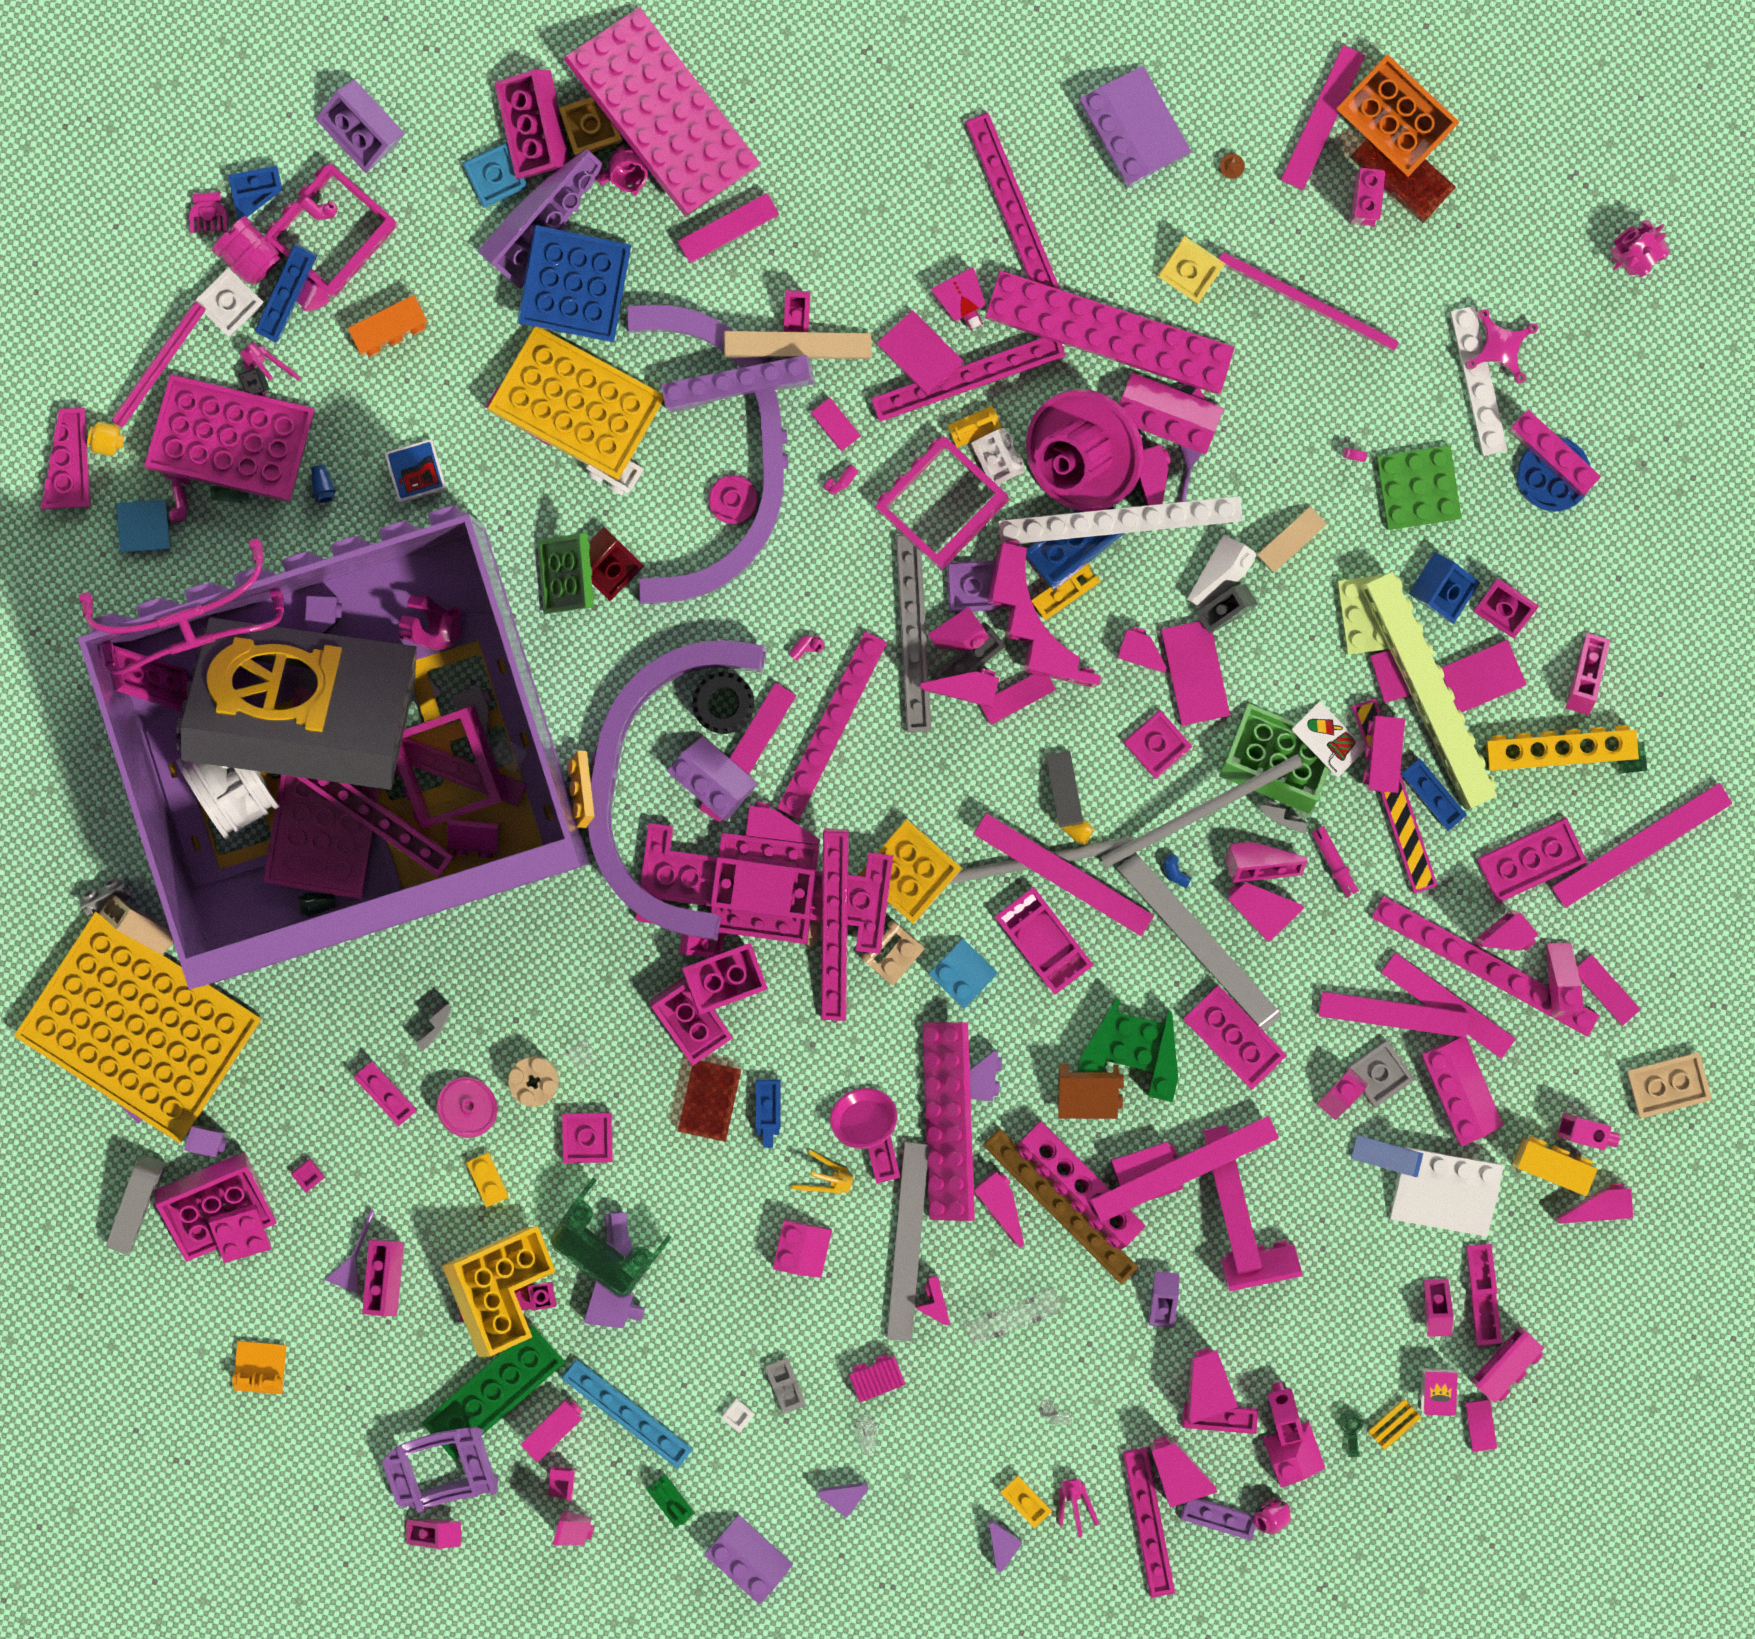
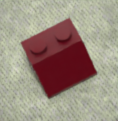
M603 527L589 541L590 566L592 568L591 579L592 585L611 601L644 565Z

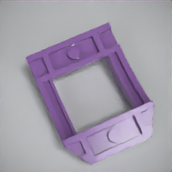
M478 1427L442 1431L408 1441L393 1449L382 1460L396 1505L404 1508L409 1506L417 1509L418 1513H422L425 1509L446 1502L478 1497L479 1494L484 1493L496 1494L499 1474L493 1473L481 1437L484 1430ZM456 1443L467 1478L420 1492L408 1455L424 1449Z

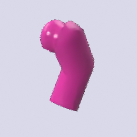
M848 465L837 482L833 478H828L823 488L829 491L831 495L839 493L851 484L858 474V470L854 466Z
M178 485L173 487L176 509L169 511L170 520L173 523L178 521L181 523L186 519L188 507L185 486Z
M803 636L788 654L798 661L804 652H821L825 644L818 636Z

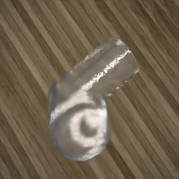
M1049 1399L1041 1401L1039 1412L1049 1424L1072 1425V1412H1057L1053 1407V1401Z

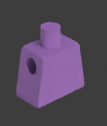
M598 1276L584 1323L624 1328L627 1318L641 1322L645 1307L631 1304L634 1292L604 1277Z

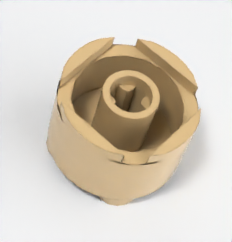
M529 1056L520 1060L512 1068L508 1084L512 1096L519 1103L525 1106L536 1107L547 1103L554 1097L559 1087L560 1077L556 1066L551 1061L540 1056ZM530 1075H533L534 1078H540L537 1088L534 1085H529Z

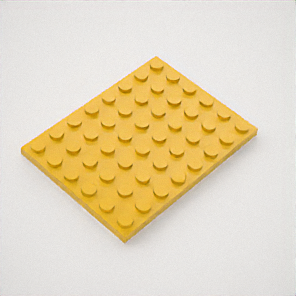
M95 912L14 1037L181 1144L190 1131L191 1126L194 1125L258 1027L262 1018L211 985L189 990L180 965L116 930L99 913Z

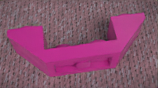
M553 1282L530 1283L514 1291L522 1311L557 1307ZM458 1307L460 1322H464Z

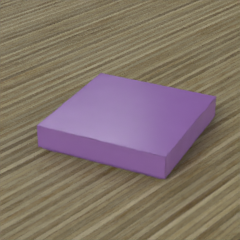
M995 560L957 562L947 565L950 613L961 612L967 607L971 611L999 610V606L987 604Z

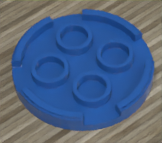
M1560 438L1590 466V462L1580 446L1568 439ZM1529 449L1524 452L1517 468V481L1521 493L1533 506L1544 511L1558 512L1575 506L1585 497V495L1580 497Z

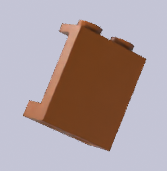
M1059 1064L1058 1119H1118V1109H1123V1094H1119V1089L1124 1088V1074H1119L1118 1065H1113V1072H1069V1064Z

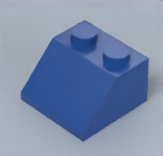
M1434 552L1408 594L1431 611L1454 624L1480 582L1455 562Z

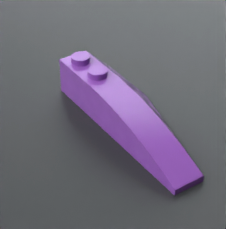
M588 149L581 152L532 191L508 215L477 252L521 289L524 285L534 226L538 225L565 231L568 227L566 222L572 212H576L579 208L581 196L584 192H588L603 163Z

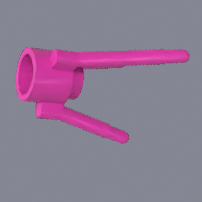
M255 342L248 345L240 353V356L244 359L242 364L247 370L258 367L268 380H272L273 377L263 365L266 360L264 356L296 380L301 379L292 369L270 354L264 346L258 347ZM265 392L260 393L261 396L267 397Z
M1081 1479L1062 1481V1488H1058L1060 1496L1058 1524L1059 1526L1063 1525L1066 1497L1067 1501H1072L1077 1534L1081 1538L1083 1534L1077 1500L1081 1499V1494L1096 1526L1099 1525V1521L1088 1497L1086 1486L1081 1484Z

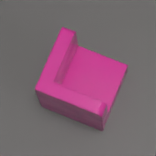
M551 1466L548 1495L551 1497L567 1498V1501H572L576 1469Z

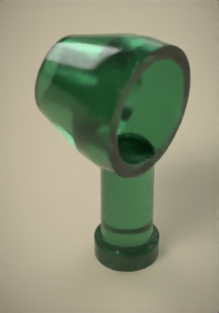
M1347 1410L1339 1418V1426L1348 1436V1457L1360 1456L1357 1433L1362 1430L1364 1420L1362 1415L1356 1410ZM1350 1419L1357 1421L1356 1426L1353 1428L1348 1426Z

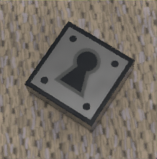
M258 367L238 374L244 392L256 395L270 390L265 375Z

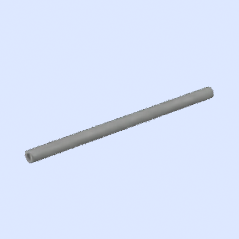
M1297 754L1107 853L1101 859L1104 865L1109 867L1303 766V762Z
M1134 837L1054 851L1052 853L1068 862L1107 854L1134 840ZM1014 859L962 869L950 884L1030 868Z

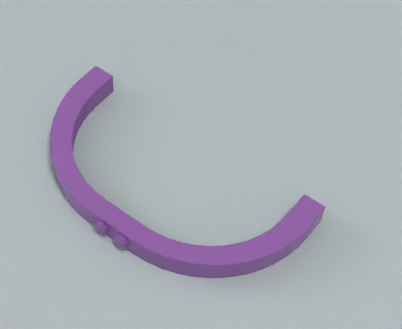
M669 305L627 306L629 333H681L704 340L724 352L723 333L725 331H733L716 319L687 308ZM730 357L739 368L763 364L759 358ZM775 390L755 393L762 424L764 483L758 513L746 536L727 556L698 572L676 577L640 578L641 604L682 602L711 593L739 576L763 550L779 516L784 491V469H788V454H783V444H787V429H782L780 407Z
M725 640L705 641L677 648L652 661L625 685L613 702L601 729L597 751H593L591 765L594 766L593 774L590 775L595 817L589 823L588 831L594 857L600 871L609 886L629 908L644 919L677 934L717 941L721 916L675 907L656 899L635 881L622 862L613 835L612 805L624 739L635 715L650 696L665 684L684 674L708 668H730L763 673L767 648L763 645Z

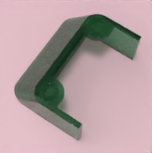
M592 1178L550 1237V1244L557 1253L614 1296L625 1298L640 1283L669 1245L672 1237L668 1234L654 1253L645 1247H635L626 1257L586 1228L593 1217L592 1208L584 1202L596 1184L597 1180Z

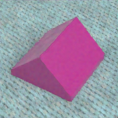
M1497 578L1493 580L1473 612L1514 639L1538 609L1539 605Z

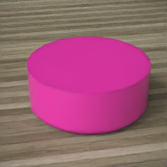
M1344 447L1342 456L1343 458L1365 462L1368 452Z

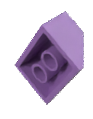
M355 79L337 90L316 118L317 122L365 173L369 172L405 135L403 130Z
M704 736L686 749L667 770L672 777L725 821L729 820L759 784Z
M739 1514L705 1551V1556L759 1605L775 1589L793 1566L789 1559Z

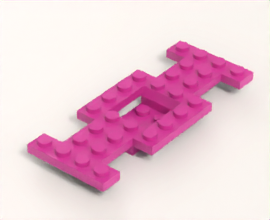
M648 824L640 886L649 894L662 902L668 900L711 906V913L721 916L720 933L802 944L808 943L810 921H822L823 871L817 870L820 846L722 833L719 857L671 851L674 826ZM869 852L866 876L848 875V925L859 926L856 951L881 954L893 855ZM636 914V921L652 923Z

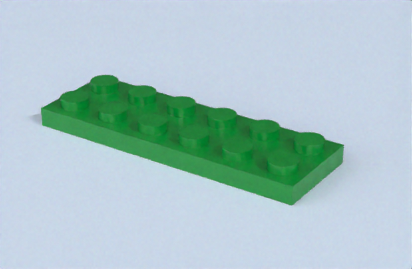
M533 1324L529 1328L532 1335L531 1338L503 1350L422 1421V1424L430 1434L478 1427L484 1430L483 1435L566 1361ZM456 1443L441 1445L453 1460L459 1456Z

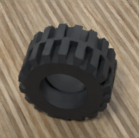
M729 672L713 673L705 677L697 685L693 694L692 708L695 717L703 727L714 733L729 734L736 732L744 727L753 715L755 707L753 692L748 683L736 674ZM721 688L730 689L738 698L736 712L726 718L717 717L709 708L711 694Z

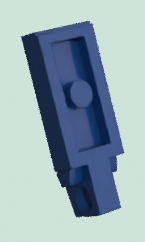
M756 1079L757 1135H763V1148H773V1135H779V1129H781V1079Z

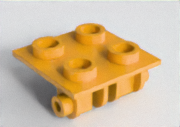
M237 1341L235 1374L232 1377L233 1390L283 1394L287 1345Z

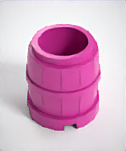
M246 216L238 220L233 225V228L228 233L225 232L212 247L214 254L217 257H221L233 273H236L247 284L251 283L253 286L259 283L281 260L278 256L280 254L265 235L253 226V222Z

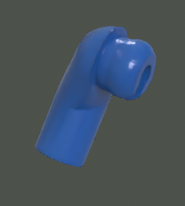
M1168 854L1166 859L1163 860L1162 865L1166 878L1187 888L1191 877L1180 872L1178 866L1179 858L1175 854Z

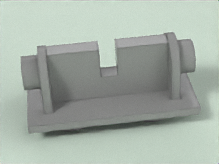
M124 876L119 879L113 878L107 881L103 887L85 892L80 898L81 909L84 908L87 917H90L95 912L100 913L106 903L105 901L109 899L111 894L114 893L127 901L132 896V892L129 887H126Z

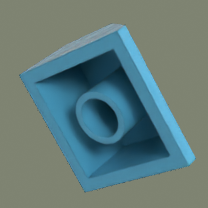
M962 938L928 974L965 1009L998 972Z

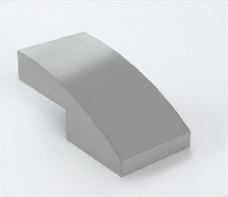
M788 1358L765 1366L783 1414L807 1406Z

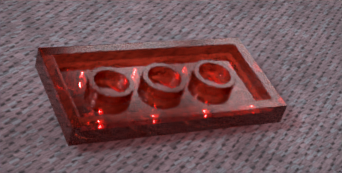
M1367 138L1350 156L1361 168L1384 170V189L1422 223L1429 218L1456 188L1426 159L1407 177Z

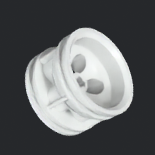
M181 758L176 759V763L192 791L226 840L231 838L229 834L231 831L234 830L236 833H239L241 829L263 815H268L267 809L271 806L275 810L280 807L259 771L181 761Z

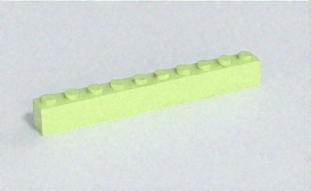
M1389 572L1361 585L1363 593L1464 809H1472L1496 797V784L1492 777H1488L1484 769L1486 767L1484 758L1481 754H1477L1474 747L1476 745L1475 739L1471 732H1467L1464 726V715L1459 709L1457 710L1453 702L1455 696L1452 690L1446 687L1444 683V672L1438 664L1436 665L1432 657L1434 651L1431 645L1424 640L1422 635L1424 633L1423 627L1418 620H1415L1411 612L1413 611L1411 601L1407 597L1405 598L1401 590L1403 585L1400 578L1394 575L1393 572Z

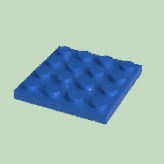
M535 225L517 324L613 343L632 245Z

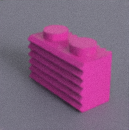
M886 1353L874 1358L875 1363L866 1366V1363L863 1362L852 1367L853 1372L849 1373V1378L859 1403L906 1385L895 1355L889 1357V1354Z

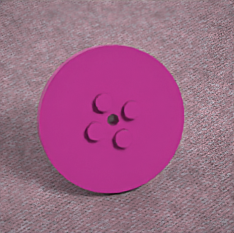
M1074 389L1057 394L1042 404L1036 411L1027 431V459L1036 481L1051 498L1068 508L1084 512L1110 508L1127 497L1140 478L1144 455L1142 440L1137 426L1120 404L1102 393L1087 389Z

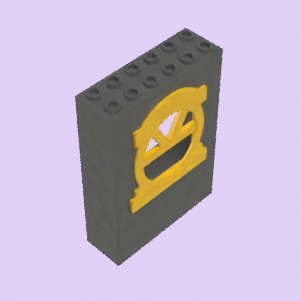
M209 617L208 625L202 628L201 635L257 624ZM274 626L260 631L218 638L215 642L199 646L196 652L198 663H193L191 678H193V682L189 681L186 694L189 697L188 700H183L182 715L184 716L179 718L177 723V733H181L177 742V750H181V761L391 790L416 680L417 646ZM254 661L274 664L273 671H268ZM284 665L312 669L318 681L314 695L300 706L285 710H273ZM242 666L266 682L235 690L232 684V677L235 670ZM267 691L263 708L253 706L242 699L245 696Z

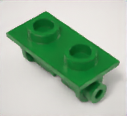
M666 1474L646 1488L675 1528L683 1525L695 1514Z

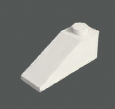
M1223 535L1187 600L1201 609L1245 576L1253 564L1257 553L1246 545Z

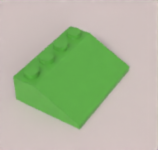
M1248 703L1219 776L1236 784H1241L1298 754L1303 762V766L1260 787L1255 792L1310 814L1318 801L1329 768L1292 731L1298 723Z

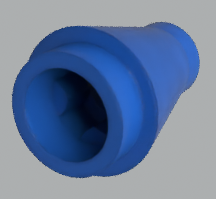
M325 465L312 467V497L315 498V502L325 503L334 500L336 490L326 471Z

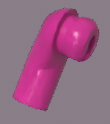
M307 196L300 203V206L316 220L331 219L337 214V205L331 201L327 202V204L317 205Z

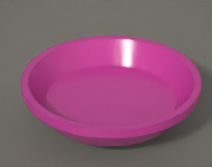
M863 1088L853 1090L837 1101L831 1112L830 1124L834 1135L841 1143L852 1148L865 1149L877 1146L890 1137L895 1130L898 1115L896 1106L888 1095L876 1089Z

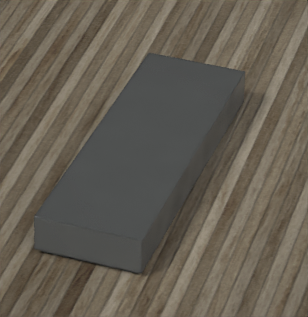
M990 627L986 630L989 639L981 647L970 652L960 651L933 674L937 679H943L975 672L1006 647V645Z
M1071 752L1046 755L1059 828L1083 824Z

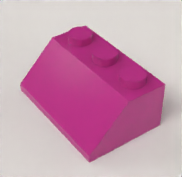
M1510 910L1473 940V943L1487 948L1518 951L1524 949L1526 951L1537 942L1534 938L1539 934L1520 911Z
M1288 1240L1274 1242V1247L1265 1249L1264 1245H1258L1262 1269L1239 1275L1232 1251L1226 1252V1257L1220 1259L1228 1290L1235 1291L1303 1276L1294 1243H1288Z
M1519 1326L1470 1381L1494 1403L1498 1400L1501 1402L1510 1393L1508 1388L1514 1382L1519 1383L1527 1374L1526 1368L1531 1363L1535 1365L1544 1355L1542 1351L1545 1348Z

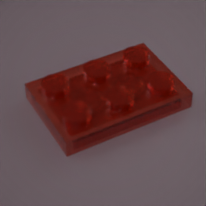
M703 1060L694 1064L690 1072L678 1132L726 1142L742 1069Z

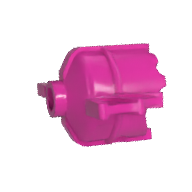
M623 145L613 152L608 164L609 170L601 168L594 181L599 182L601 186L611 181L612 185L614 184L625 192H632L634 196L639 194V190L644 186L647 180L648 168L631 146L625 147Z

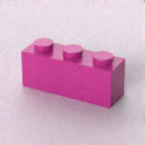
M1373 716V721L1368 722L1367 735L1371 736V744L1366 745L1365 760H1369L1368 770H1364L1363 785H1367L1366 790L1398 793L1405 728L1404 718Z
M369 1240L362 1314L384 1317L398 1315L404 1242Z

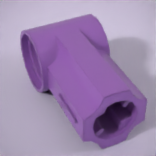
M606 1213V1253L608 1262L633 1260L632 1242L628 1233L627 1213Z

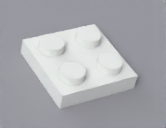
M229 267L194 301L206 308L204 313L229 338L264 304Z

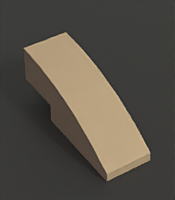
M1310 506L1256 556L1274 573L1323 529L1327 523Z

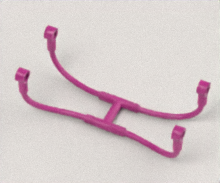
M256 538L249 541L253 561L256 566L252 576L240 588L205 606L199 605L158 618L154 622L127 627L100 625L92 619V606L94 604L90 592L79 594L83 617L92 628L106 633H131L156 627L162 628L178 623L185 638L182 642L169 645V648L160 650L119 669L114 668V656L116 653L113 643L111 641L103 643L101 648L104 654L105 666L109 672L114 675L125 674L168 654L173 655L215 642L218 638L260 631L278 624L284 613V598L280 588L270 591L276 617L271 621L216 633L210 632L197 637L194 636L188 619L201 616L204 612L230 602L253 585L260 575L264 561L262 553L264 551L260 539Z

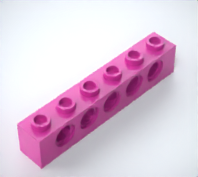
M1042 1121L1034 1125L1015 1145L1019 1149L1018 1153L1026 1161L1030 1160L1036 1166L1037 1173L1045 1179L1048 1178L1054 1184L1053 1188L1061 1196L1065 1195L1071 1201L1073 1209L1080 1214L1083 1213L1089 1219L1088 1223L1097 1231H1101L1106 1236L1108 1244L1113 1248L1122 1250L1127 1247L1146 1227L1130 1209L1114 1217L1118 1221V1228L1111 1226L1110 1219L1102 1223L1099 1221L1090 1200L1110 1189ZM1040 1147H1044L1048 1151V1158L1040 1155ZM1058 1164L1065 1168V1176L1058 1173ZM1075 1182H1079L1083 1186V1193L1076 1191L1074 1187Z

